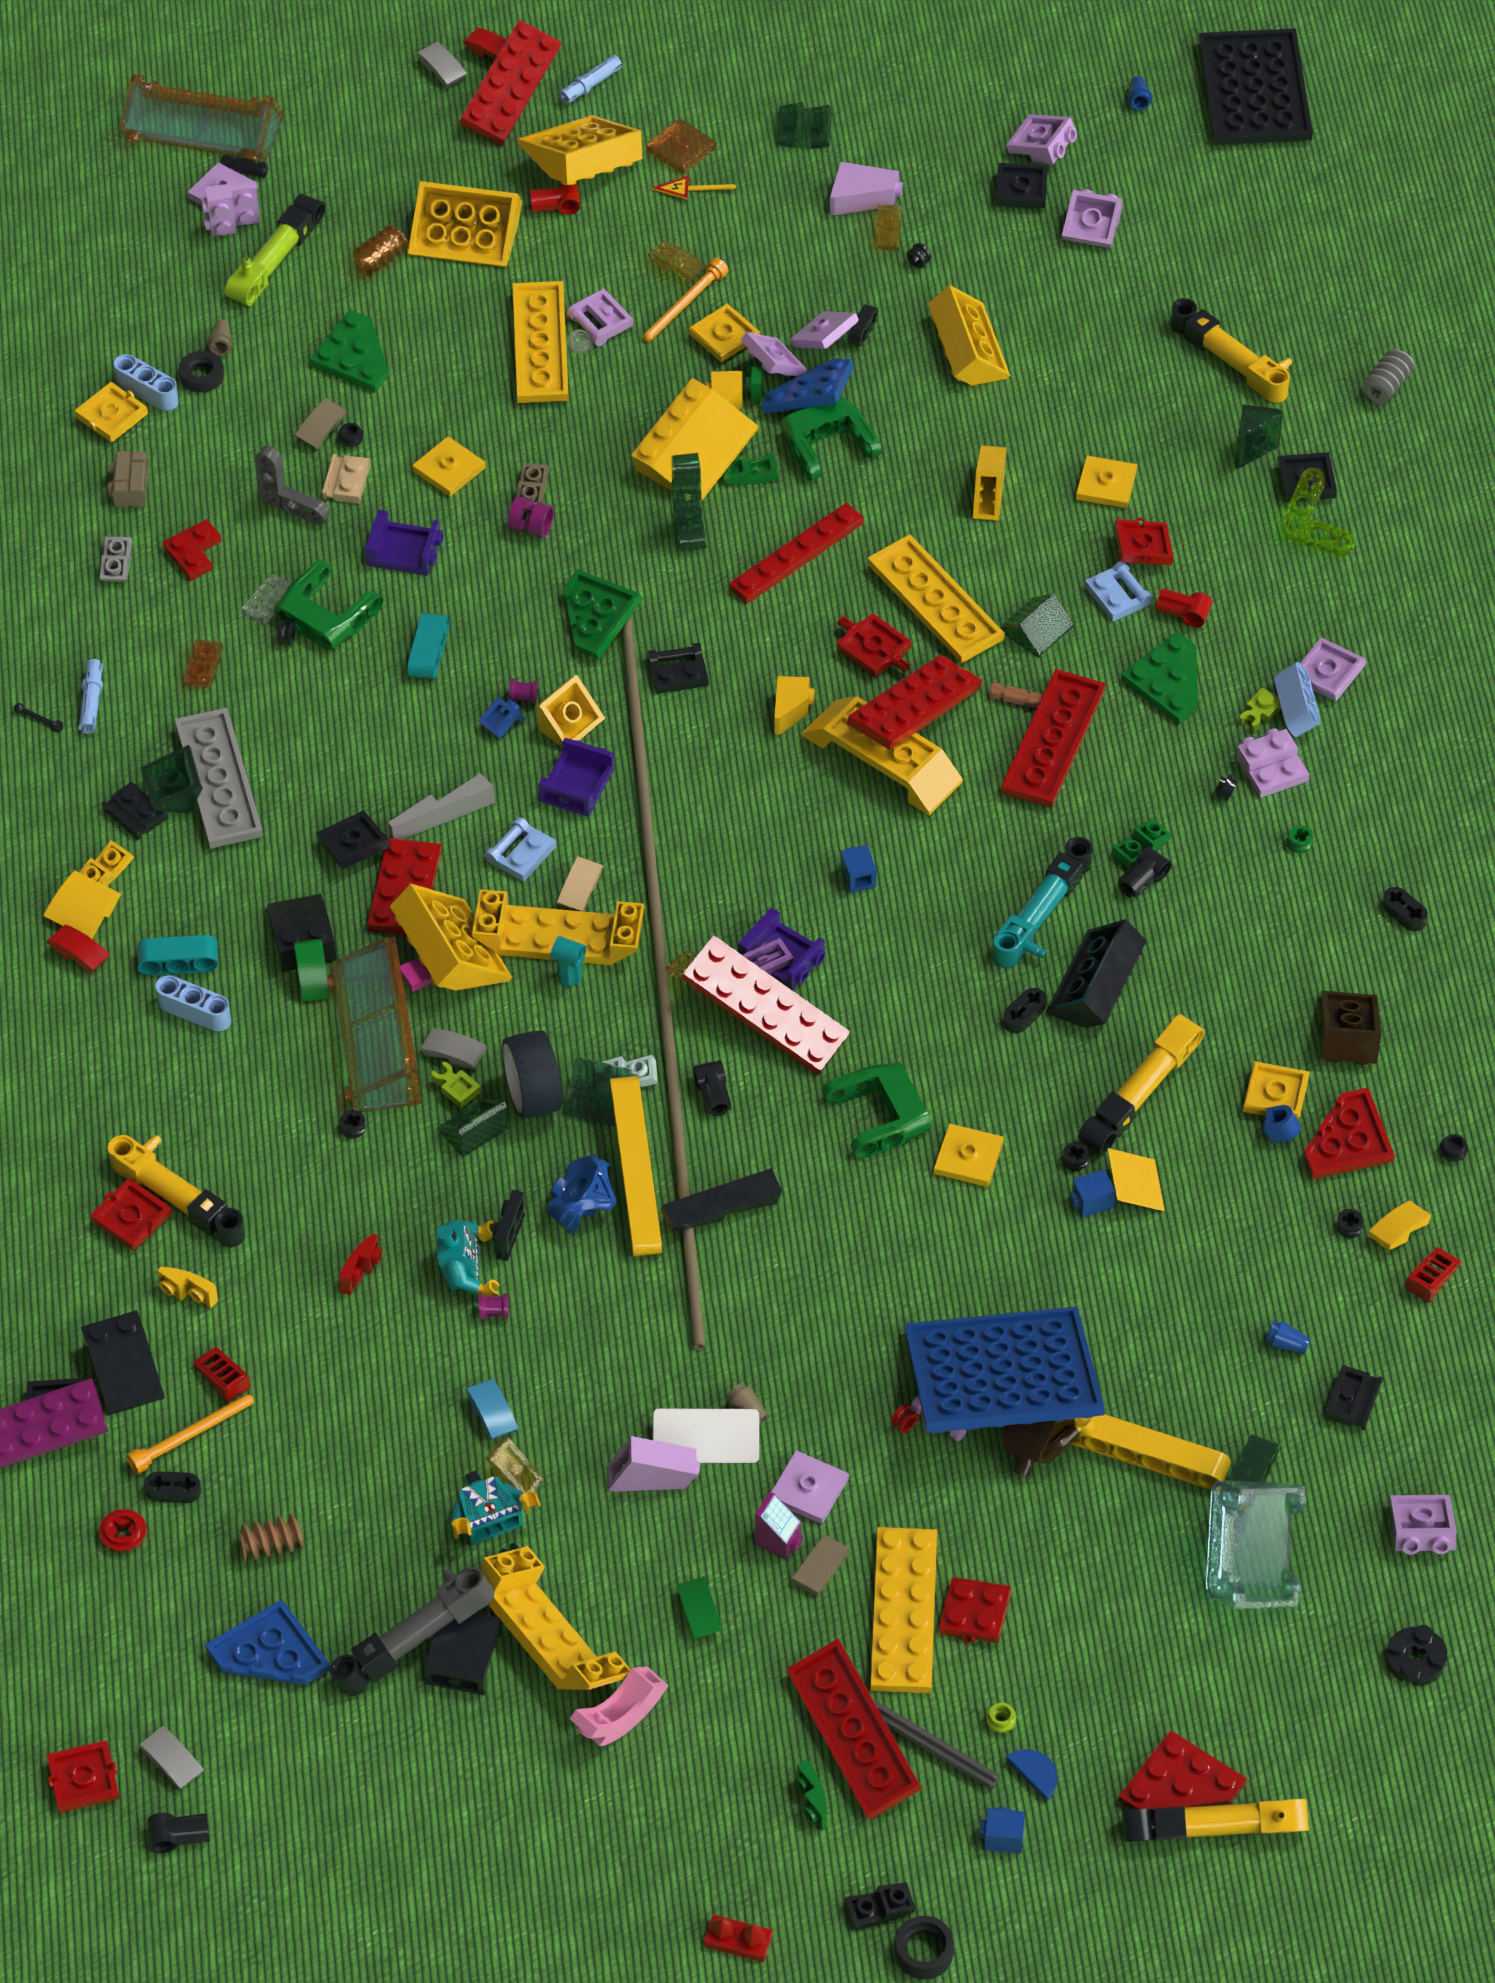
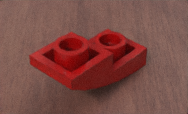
M477 27L464 40L463 44L480 58L487 54L495 61L507 39L494 32Z
M66 924L47 940V943L66 961L71 957L89 975L110 956V953L92 938Z
M371 1234L347 1259L339 1275L341 1293L352 1295L355 1285H360L363 1272L371 1274L374 1265L380 1263L383 1248L379 1247L378 1235Z

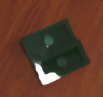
M803 102L779 106L777 144L791 148L813 149L830 147L832 117L830 105L805 109Z
M577 1057L575 1059L571 1084L567 1087L562 1114L615 1126L610 1078L631 1076L632 1069Z

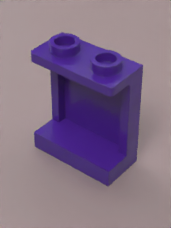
M378 510L365 547L367 566L428 576L430 567L436 564L437 546L442 545L444 532L440 530L439 520H433L431 528L389 522L388 511Z
M564 738L562 741V753L549 777H542L538 784L539 801L589 817L615 770L614 754L604 748H597L584 744L579 740Z
M771 907L738 943V953L743 955L780 938L792 954L794 963L769 975L793 991L799 983L802 984L806 981L809 972L815 965L819 966L826 956L825 940L819 937L813 942L780 923V912ZM778 949V950H776V951H774V952H771V953L767 954V956H769V955H771V954H773V953H775V952L780 951V949Z

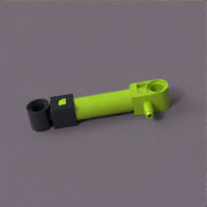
M303 193L299 194L295 198L293 205H290L278 219V228L250 261L249 257L242 259L243 263L227 281L225 296L251 306L268 286V277L295 244L300 246L313 231V225H318L321 222L326 210L325 203Z

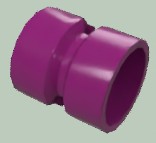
M517 496L509 511L508 528L519 532L528 530L530 535L545 538L552 526L554 507L542 502H537L534 505L533 500Z

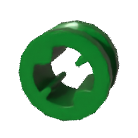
M1303 825L1293 827L1289 831L1288 846L1291 850L1298 853L1309 851L1313 843V832L1310 828ZM1296 837H1302V840L1305 838V841H1299V838L1296 840Z

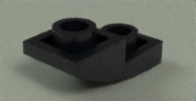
M907 1882L878 1886L875 1893L849 1896L843 1902L852 1930L887 1923L914 1913L916 1910Z

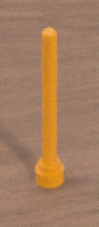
M714 258L707 265L706 274L644 333L643 339L646 342L652 341L712 281L721 280L729 272L725 262L719 258Z
M249 1394L244 1395L147 1450L136 1448L127 1453L126 1458L131 1469L137 1475L146 1471L149 1468L148 1465L152 1464L153 1459L251 1406L254 1398Z

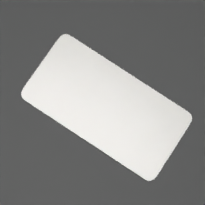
M656 1409L653 1415V1440L696 1449L697 1461L699 1463H756L759 1460V1412L756 1409Z

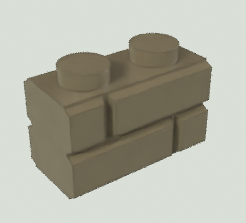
M117 451L115 453V462H110V477L113 478V482H108V496L113 497L116 508H128L129 506L140 508L146 506L149 466L145 451H133L132 453L129 451Z

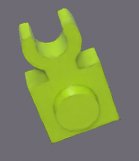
M1261 688L1247 703L1246 711L1240 715L1239 725L1242 726L1245 722L1252 721L1251 732H1256L1260 727L1261 720L1269 723L1282 709L1279 697Z
M447 1062L442 1063V1070L445 1074L441 1075L434 1070L431 1071L432 1081L437 1085H442L441 1093L460 1109L481 1093V1086L462 1070L454 1074L452 1066Z

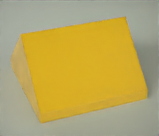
M577 675L572 676L537 705L538 730L561 747L564 738L580 740L605 719Z

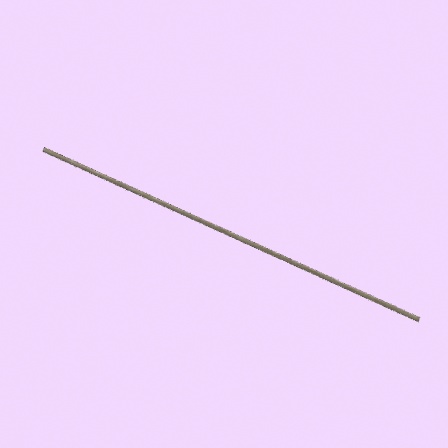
M630 616L622 627L678 1194L679 1199L690 1196L632 617ZM694 1228L682 1230L693 1344L694 1349L702 1350L705 1348Z

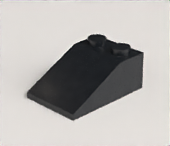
M321 894L267 904L282 972L298 969L295 942L322 939L325 964L337 961L332 929Z
M137 1310L81 1327L84 1345L108 1415L165 1398Z

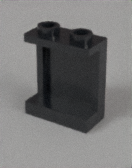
M474 1613L460 1624L455 1619L436 1632L433 1636L424 1667L425 1683L427 1685L485 1695L488 1669L497 1638H500L502 1633L501 1619L489 1613Z

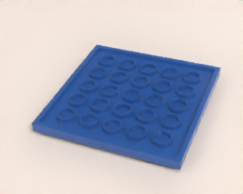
M1078 1306L905 1324V1336L926 1433H944L946 1431L963 1429L974 1430L983 1427H1003L1013 1424H1033L1035 1422L1063 1421L1064 1419L1092 1418L1104 1415V1404Z

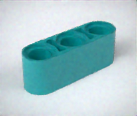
M421 613L409 656L408 676L436 679L449 631L450 618L448 615Z
M213 936L148 938L141 940L137 946V969L144 975L201 973L213 971L218 967V941Z

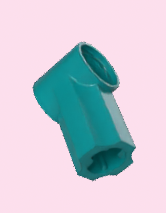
M558 936L555 940L550 957L556 960L557 976L560 978V984L570 987L571 985L579 984L583 977L582 962L585 958L587 947L584 944L562 936Z

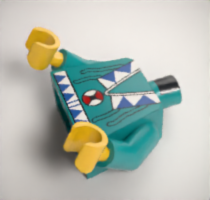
M451 1220L436 1229L437 1260L451 1290L463 1289L474 1294L479 1292V1294H483L485 1297L499 1295L495 1291L500 1287L497 1281L490 1280L484 1285L480 1284L478 1239L476 1237L478 1235L479 1239L483 1242L491 1240L492 1232L490 1229L494 1228L495 1221L490 1220L478 1226L476 1222Z
M478 1471L468 1473L463 1479L467 1487L459 1491V1501L453 1505L450 1524L453 1529L454 1539H457L459 1534L467 1533L470 1545H474L523 1526L521 1508L527 1514L530 1512V1507L541 1506L536 1492H521L508 1483L503 1484L495 1476L483 1481Z

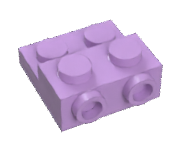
M1029 114L1006 147L1009 153L1030 155L1033 163L1054 164L1057 158L1064 156L1068 143L1076 140L1077 132L1071 117Z
M255 181L205 187L206 197L202 198L203 212L209 215H204L206 230H211L212 236L237 233L236 226L260 223Z
M1087 189L1073 190L1062 232V239L1112 248L1115 231L1118 228L1123 207L1122 199L1114 194H1094V192Z
M1275 728L1265 733L1264 737L1258 739L1247 737L1237 747L1236 760L1260 798L1309 781L1310 774L1300 760L1298 747L1287 729L1281 731Z
M1390 1495V1510L1393 1522L1392 1535L1395 1551H1404L1406 1554L1413 1555L1419 1551H1434L1437 1554H1445L1449 1550H1455L1457 1530L1450 1495Z

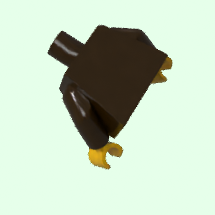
M1074 1418L1075 1425H1070L1071 1421L1064 1419L1063 1421H1043L1033 1424H1013L1000 1427L1003 1450L1018 1455L1013 1472L1030 1477L1034 1462L1050 1464L1080 1434L1087 1435L1092 1432L1094 1428L1092 1419H1088L1086 1423L1082 1424L1085 1418Z

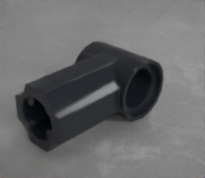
M1148 846L1139 854L1135 864L1118 879V886L1123 894L1129 898H1136L1154 880L1157 882L1163 880L1169 873L1172 862Z
M718 1060L693 1066L695 1084L697 1089L702 1092L708 1114H712L715 1117L725 1115L727 1111L731 1110V1101L725 1085L726 1076L722 1061Z
M156 1813L147 1819L149 1849L154 1853L171 1852L177 1848V1845L210 1842L207 1813L174 1817L170 1813Z

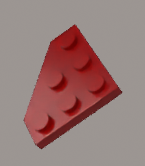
M1368 1087L1341 1093L1336 1100V1105L1330 1114H1327L1318 1128L1316 1136L1304 1150V1159L1312 1179L1394 1162L1395 1158Z
M1170 1730L1121 1792L1118 1802L1130 1810L1180 1806L1231 1805L1247 1784V1778Z

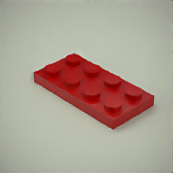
M388 838L390 847L385 849L367 926L368 931L407 935L404 929L396 922L395 914L390 905L410 884L433 890L442 853V844Z

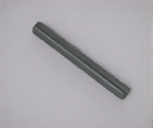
M874 1700L890 1729L987 1788L993 1789L1000 1778L999 1774Z

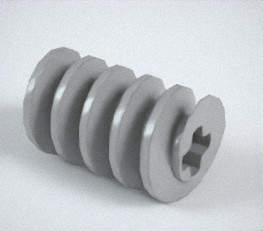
M1398 349L1389 350L1363 381L1362 387L1366 396L1378 405L1386 404L1414 370L1415 364L1413 359L1404 351Z

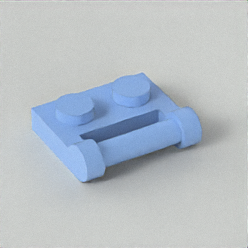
M1119 561L1113 568L1085 580V588L1112 622L1147 607L1153 601V596L1149 591L1141 587L1129 572V566L1125 562ZM1121 578L1136 598L1131 600L1116 580Z
M517 817L512 823V828L494 847H490L484 853V857L490 864L525 882L555 849L556 840L533 828L523 818ZM519 835L525 837L507 858L502 856Z

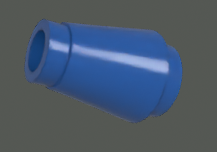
M1135 76L1130 80L1128 103L1136 110H1144L1150 105L1152 94L1144 78Z
M1273 1320L1265 1342L1270 1343L1273 1348L1305 1354L1311 1338L1306 1337V1335L1283 1320L1281 1322Z

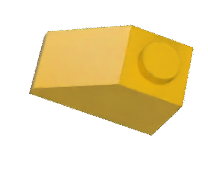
M777 676L774 717L775 735L782 734L808 716L809 704H814L815 688H810V677Z

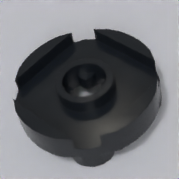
M1427 1625L1407 1627L1398 1631L1390 1638L1386 1663L1390 1672L1402 1682L1405 1679L1413 1682V1685L1423 1686L1440 1678L1446 1666L1448 1652L1444 1641L1433 1632L1431 1627ZM1413 1651L1423 1654L1421 1661H1418L1417 1658L1411 1659L1409 1656L1412 1655Z

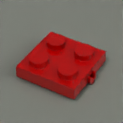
M1139 517L1136 520H1115L1114 531L1120 562L1172 565L1174 556L1166 522L1146 521L1143 517Z
M128 1178L114 1193L108 1192L105 1195L104 1202L90 1215L91 1222L134 1251L172 1215V1210L170 1206Z
M952 1577L939 1626L940 1634L962 1637L967 1643H973L974 1640L999 1643L1012 1593L1011 1586Z
M107 1740L47 1754L51 1776L48 1777L51 1790L54 1789L59 1813L120 1799L115 1775L118 1773L115 1761H111Z

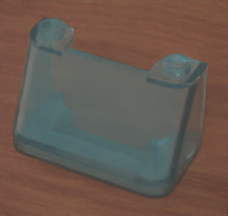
M1216 1481L1211 1492L1206 1579L1210 1598L1233 1609L1298 1606L1301 1583L1293 1573L1288 1571L1291 1514H1299L1306 1505L1307 1498L1304 1486L1248 1481Z

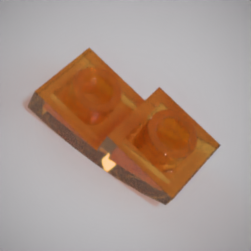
M196 639L192 659L189 658L184 685L211 688L222 655L223 645L221 642Z

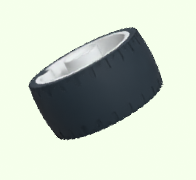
M543 1030L530 1031L503 1039L502 1057L510 1097L520 1118H532L560 1110L562 1107L560 1076L554 1051L546 1032Z

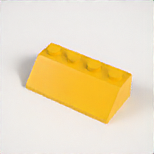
M948 285L928 305L932 313L931 319L936 324L938 330L937 335L945 349L944 354L950 362L952 375L958 381H964L972 386L1007 379L1010 377L984 304Z

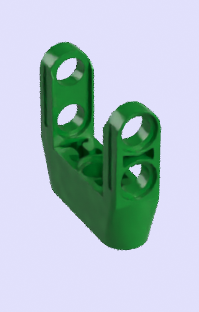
M840 396L837 404L808 407L787 415L780 422L781 431L791 454L810 481L821 477L818 456L810 445L813 442L848 430L866 457L874 458L882 453L876 434L860 410L843 396Z
M319 559L287 588L274 607V613L280 621L285 620L287 624H290L291 621L295 622L298 633L324 649L331 650L351 639L380 611L384 598L374 591L366 592L340 617L310 599L327 583L331 572V565Z
M900 1062L871 1065L831 1079L822 1087V1093L826 1101L837 1104L878 1090L893 1119L892 1122L861 1132L851 1142L850 1147L857 1158H867L904 1145L931 1129L928 1112Z

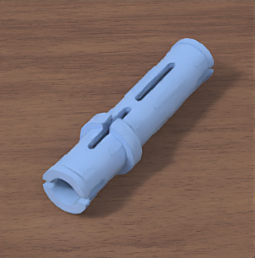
M612 55L585 75L574 78L569 86L559 91L560 100L568 105L577 97L588 94L592 87L622 68L620 59L616 55Z
M90 659L86 662L85 679L82 680L81 684L83 698L78 729L86 734L93 733L96 730L99 694L103 689V682L101 681L103 663H100V660Z

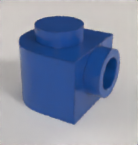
M1287 1105L1267 1108L1266 1120L1263 1121L1265 1136L1269 1137L1273 1144L1295 1138L1301 1129V1125L1292 1109Z

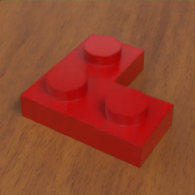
M206 519L162 543L163 549L185 576L192 581L213 570L211 561L203 551L222 541L221 535Z

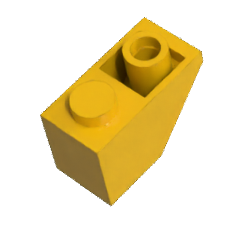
M742 371L711 372V382H706V386L713 389L740 410L743 407Z

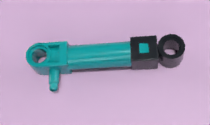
M1074 837L1067 841L1065 854L1059 852L1046 869L1044 880L1016 916L1011 914L1001 929L995 934L993 939V960L998 966L1011 968L1019 963L1026 952L1040 958L1046 956V950L1033 943L1035 933L1064 896H1070L1082 880V874L1090 870L1093 848L1088 839Z

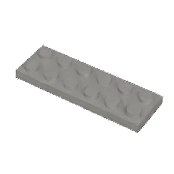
M223 708L175 719L176 729L210 849L263 837L262 827L228 709Z

